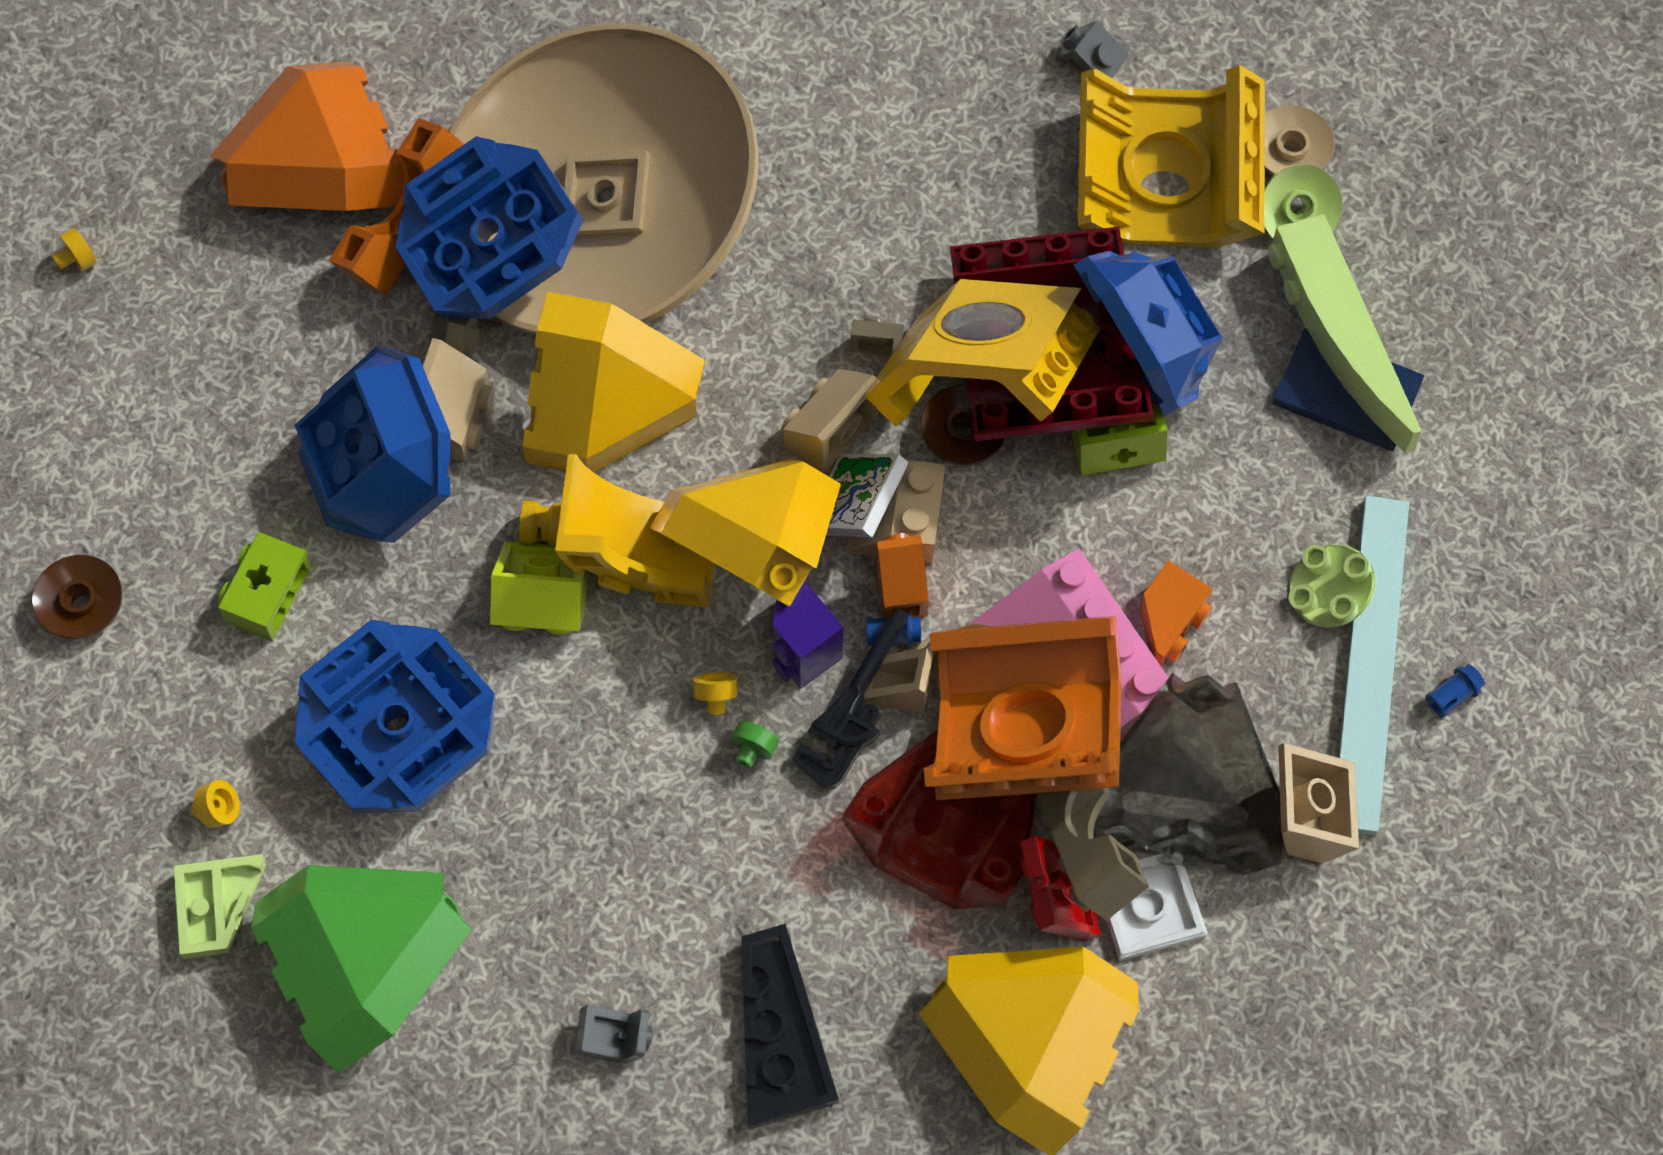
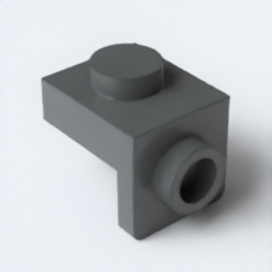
M1094 21L1082 27L1075 25L1069 29L1060 41L1063 47L1057 53L1055 59L1060 63L1072 59L1083 71L1095 68L1113 78L1130 54L1097 21Z
M592 1005L581 1007L574 1054L625 1064L644 1057L652 1041V1027L649 1025L650 1012L640 1009L630 1014Z

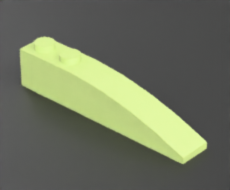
M1322 214L1276 227L1272 243L1268 247V255L1272 267L1275 270L1279 269L1283 277L1284 293L1288 303L1295 305L1303 324L1308 329L1320 353L1348 393L1370 419L1404 453L1412 452L1422 430L1325 215Z

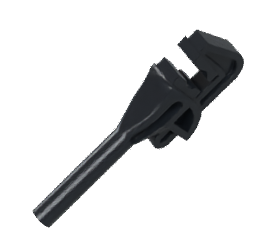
M896 607L892 610L850 684L832 705L811 723L807 731L809 736L814 739L828 742L830 748L834 750L841 746L832 763H828L830 760L828 754L824 752L815 753L811 747L800 743L792 758L793 762L821 787L835 788L839 786L846 778L862 748L871 745L881 735L880 730L875 727L880 718L879 710L875 705L871 704L864 707V694L909 618L907 613Z

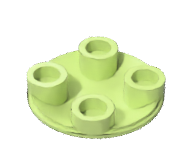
M1315 544L1304 550L1302 559L1292 571L1288 599L1293 609L1306 622L1326 628L1342 626L1355 620L1369 606L1375 592V573L1369 560L1360 551L1350 546L1340 544L1322 546Z

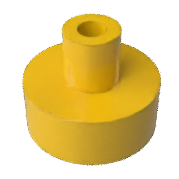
M75 227L59 235L64 248L51 256L60 270L75 262L83 272L97 263L90 247Z
M708 672L692 678L693 697L697 700L707 701L708 714H724L726 712L725 700L738 696L736 674Z
M215 780L198 787L191 805L192 815L209 828H218L233 823L240 811L237 792L231 784L224 780Z

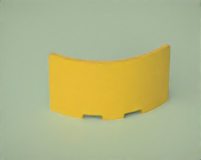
M569 454L555 547L558 557L578 574L583 573L584 569L598 575V584L608 589L628 594L631 588L655 593L654 602L710 608L715 564L650 529L664 501L641 496L620 488L593 473L582 463L577 454Z

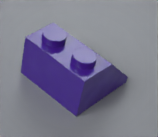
M805 581L790 607L776 599L773 619V644H771L774 657L772 665L776 672L785 682H789L792 679L800 689L843 659L844 627Z

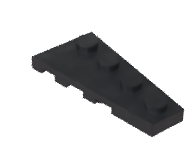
M786 924L741 936L748 1130L839 1104L838 1094Z

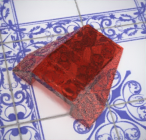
M936 730L865 781L843 813L841 820L874 867L953 909L1005 907L1024 875L1021 867L1023 853L1020 841L1031 838L1035 811L1033 799L1036 797V793L936 801L935 786L925 787L924 768L934 764L936 759L938 730Z

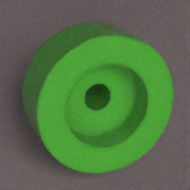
M739 721L731 736L732 743L740 749L735 761L747 768L752 767L756 757L771 759L779 743V739L772 732L749 721Z

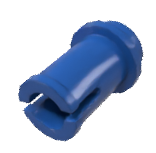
M907 613L909 618L894 644H908V648H913V644H922L921 617H912V613ZM867 618L868 646L873 645L888 618Z
M1472 665L1458 666L1454 669V675L1434 691L1426 694L1425 699L1430 702L1428 704L1437 715L1444 718L1470 696H1479L1485 682L1478 670Z

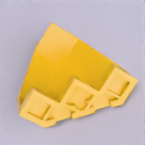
M547 291L536 330L534 347L539 349L535 369L531 372L527 406L532 407L529 427L525 428L522 448L525 463L566 471L568 455L577 454L582 463L595 473L697 416L696 396L705 364L704 359L611 303Z
M789 458L752 470H744L718 477L711 481L671 490L650 529L684 549L691 550L790 607L812 567L817 568L841 484L807 463Z
M1083 946L947 956V977L938 983L932 994V999L918 1014L995 1122L1045 1154L1055 1155L1082 1129L1090 1113V1110L1083 1106L1090 1090L1095 1084L1103 1086L1119 1053L1112 1045L1122 1025L1131 1027L1139 1012L1138 982Z

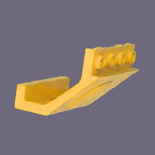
M1238 65L1226 69V84L1213 89H1149L1127 87L1095 68L1081 73V92L1079 96L1078 227L1084 230L1119 227L1122 244L1219 248L1265 234L1264 79L1245 67ZM1169 171L1182 176L1188 182L1189 190L1176 196H1161L1148 191L1141 184L1143 179L1151 173Z

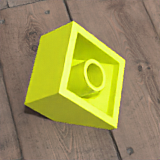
M504 542L491 575L490 625H501L504 629L510 631H522L527 628L546 629L548 632L558 635L568 634L572 631L579 632L585 613L589 571L584 569V572L579 574L573 571L558 557L553 546Z

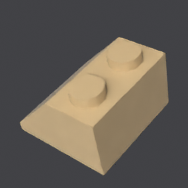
M432 338L423 368L451 433L450 459L466 462L470 449L477 450L483 431V426L479 424L483 411L489 412L491 410L495 396V387L490 385L488 371L485 367L442 340Z
M838 369L829 380L826 378L821 379L813 388L808 403L801 410L799 408L792 410L782 424L783 447L803 462L826 474L836 463L840 453H845L878 417V409L865 397L876 377L870 374Z
M906 460L908 462L906 470L873 537H848L846 553L876 557L877 541H884L886 537L898 533H905L910 535V537L921 535L924 561L927 564H933L945 464Z
M1287 743L1278 745L1281 829L1287 855L1323 864L1359 849L1355 762Z

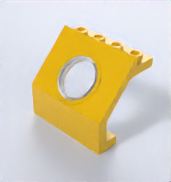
M960 279L917 317L865 394V397L897 427L908 417L934 376L990 379L1003 384L1041 422L1054 411L1100 328L1095 324L1088 311L1079 308L1074 303L1082 288Z

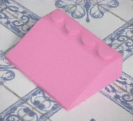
M1080 548L1038 571L970 623L1000 626L1116 616L1122 675L1120 739L1173 708L1178 692Z

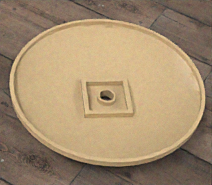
M606 23L584 26L549 37L525 49L495 71L476 90L461 110L450 130V133L463 144L478 136L494 140L496 143L512 144L538 150L583 218L563 268L494 315L501 322L536 335L547 291L611 303L645 324L671 311L700 289L729 255L743 230L755 196L759 152L752 116L743 95L724 68L702 48L674 33L647 25ZM615 187V193L609 201L604 203L597 202V196L604 188ZM497 233L493 234L488 241H491Z

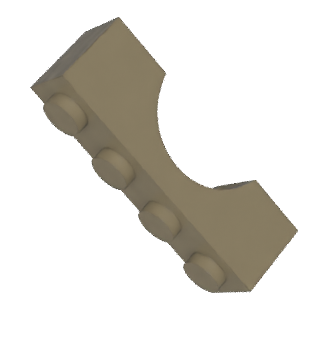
M1108 788L1036 793V797L1033 800L1038 810L1046 818L1048 824L1045 828L1046 834L1057 846L1060 854L1057 862L1070 879L1072 888L1069 889L1071 897L1082 910L1087 912L1091 909L1107 921L1149 888V884L1134 853L1109 834L1093 838L1097 816L1110 797Z

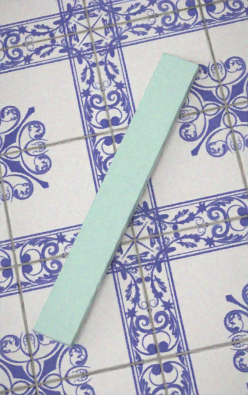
M1366 495L1363 503L1359 551L1372 565L1376 585L1369 606L1351 623L1338 758L1355 762L1358 834L1377 836L1380 822L1410 502Z

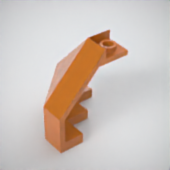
M348 62L293 65L287 66L209 156L225 163V168L222 169L221 182L227 194L229 206L350 211L397 205L403 189V170L396 155L398 150H389L383 134H386L389 128L378 102L369 101L363 86H366L369 80L362 66Z

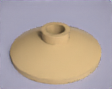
M1297 105L1279 106L1265 113V170L1275 175L1286 167L1298 164L1312 165L1322 170L1328 166L1333 157L1335 138L1330 125L1321 115L1309 108ZM1287 145L1295 146L1298 152H1289L1284 147Z

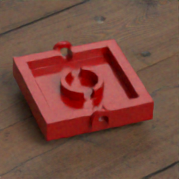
M1038 836L1020 841L1023 853L1021 867L1026 879L1029 881L1033 899L1031 913L1039 930L1081 941L1100 937L1101 932L1097 914L1091 909L1087 912L1082 910L1070 895L1069 889L1072 888V884L1057 862V858L1060 856L1057 846L1051 840Z

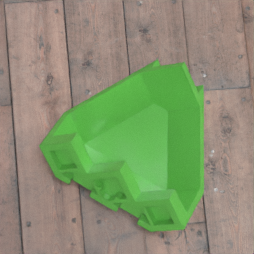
M307 865L255 902L251 926L253 934L259 945H266L268 943L278 965L271 969L286 1001L291 1003L296 1001L306 1020L299 1028L307 1044L338 1073L396 1033L471 932L472 928L460 917L459 908L449 895L443 894L444 873Z

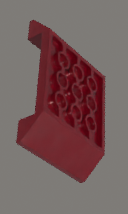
M1119 227L950 246L954 284L960 279L1082 288L1074 303L1079 308L1088 311L1095 324L1100 328L1088 351L1100 350L1103 354L1095 357L1084 356L1054 411L1041 422L1000 382L990 379L966 378L973 438L975 441L1154 421L1148 382H1143L1141 365L1103 302L1096 303L1073 266L1087 256L1111 251L1119 256L1124 255ZM978 311L958 316L960 339L971 341L1002 338L1016 332L1024 324L1017 316L999 311Z

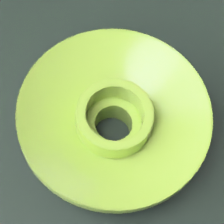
M1306 164L1292 165L1276 173L1266 184L1265 230L1272 239L1276 227L1322 214L1325 215L1332 233L1337 227L1342 213V197L1338 185L1324 170ZM1300 198L1302 208L1299 212L1293 213L1290 209V204L1293 199Z

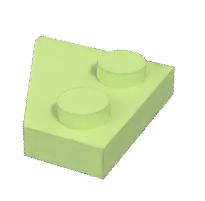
M263 854L174 866L179 954L182 959L230 953L266 867V860Z

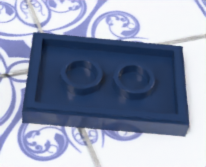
M1304 328L1272 404L1394 452L1396 444L1370 419L1344 388L1320 353L1308 329ZM1391 362L1412 408L1425 375Z

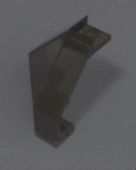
M1172 673L1120 741L1119 787L1108 788L1110 797L1096 818L1093 838L1109 834L1134 854L1139 852L1162 855L1161 864L1180 865L1187 868L1198 869L1199 861L1226 865L1225 873L1244 876L1280 865L1283 843L1280 791L1237 682L1222 686L1209 675L1184 682Z

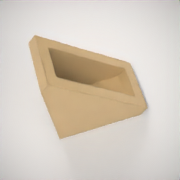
M930 638L922 641V644H914L913 648L907 647L894 654L887 655L864 694V703L925 714L936 651H931Z

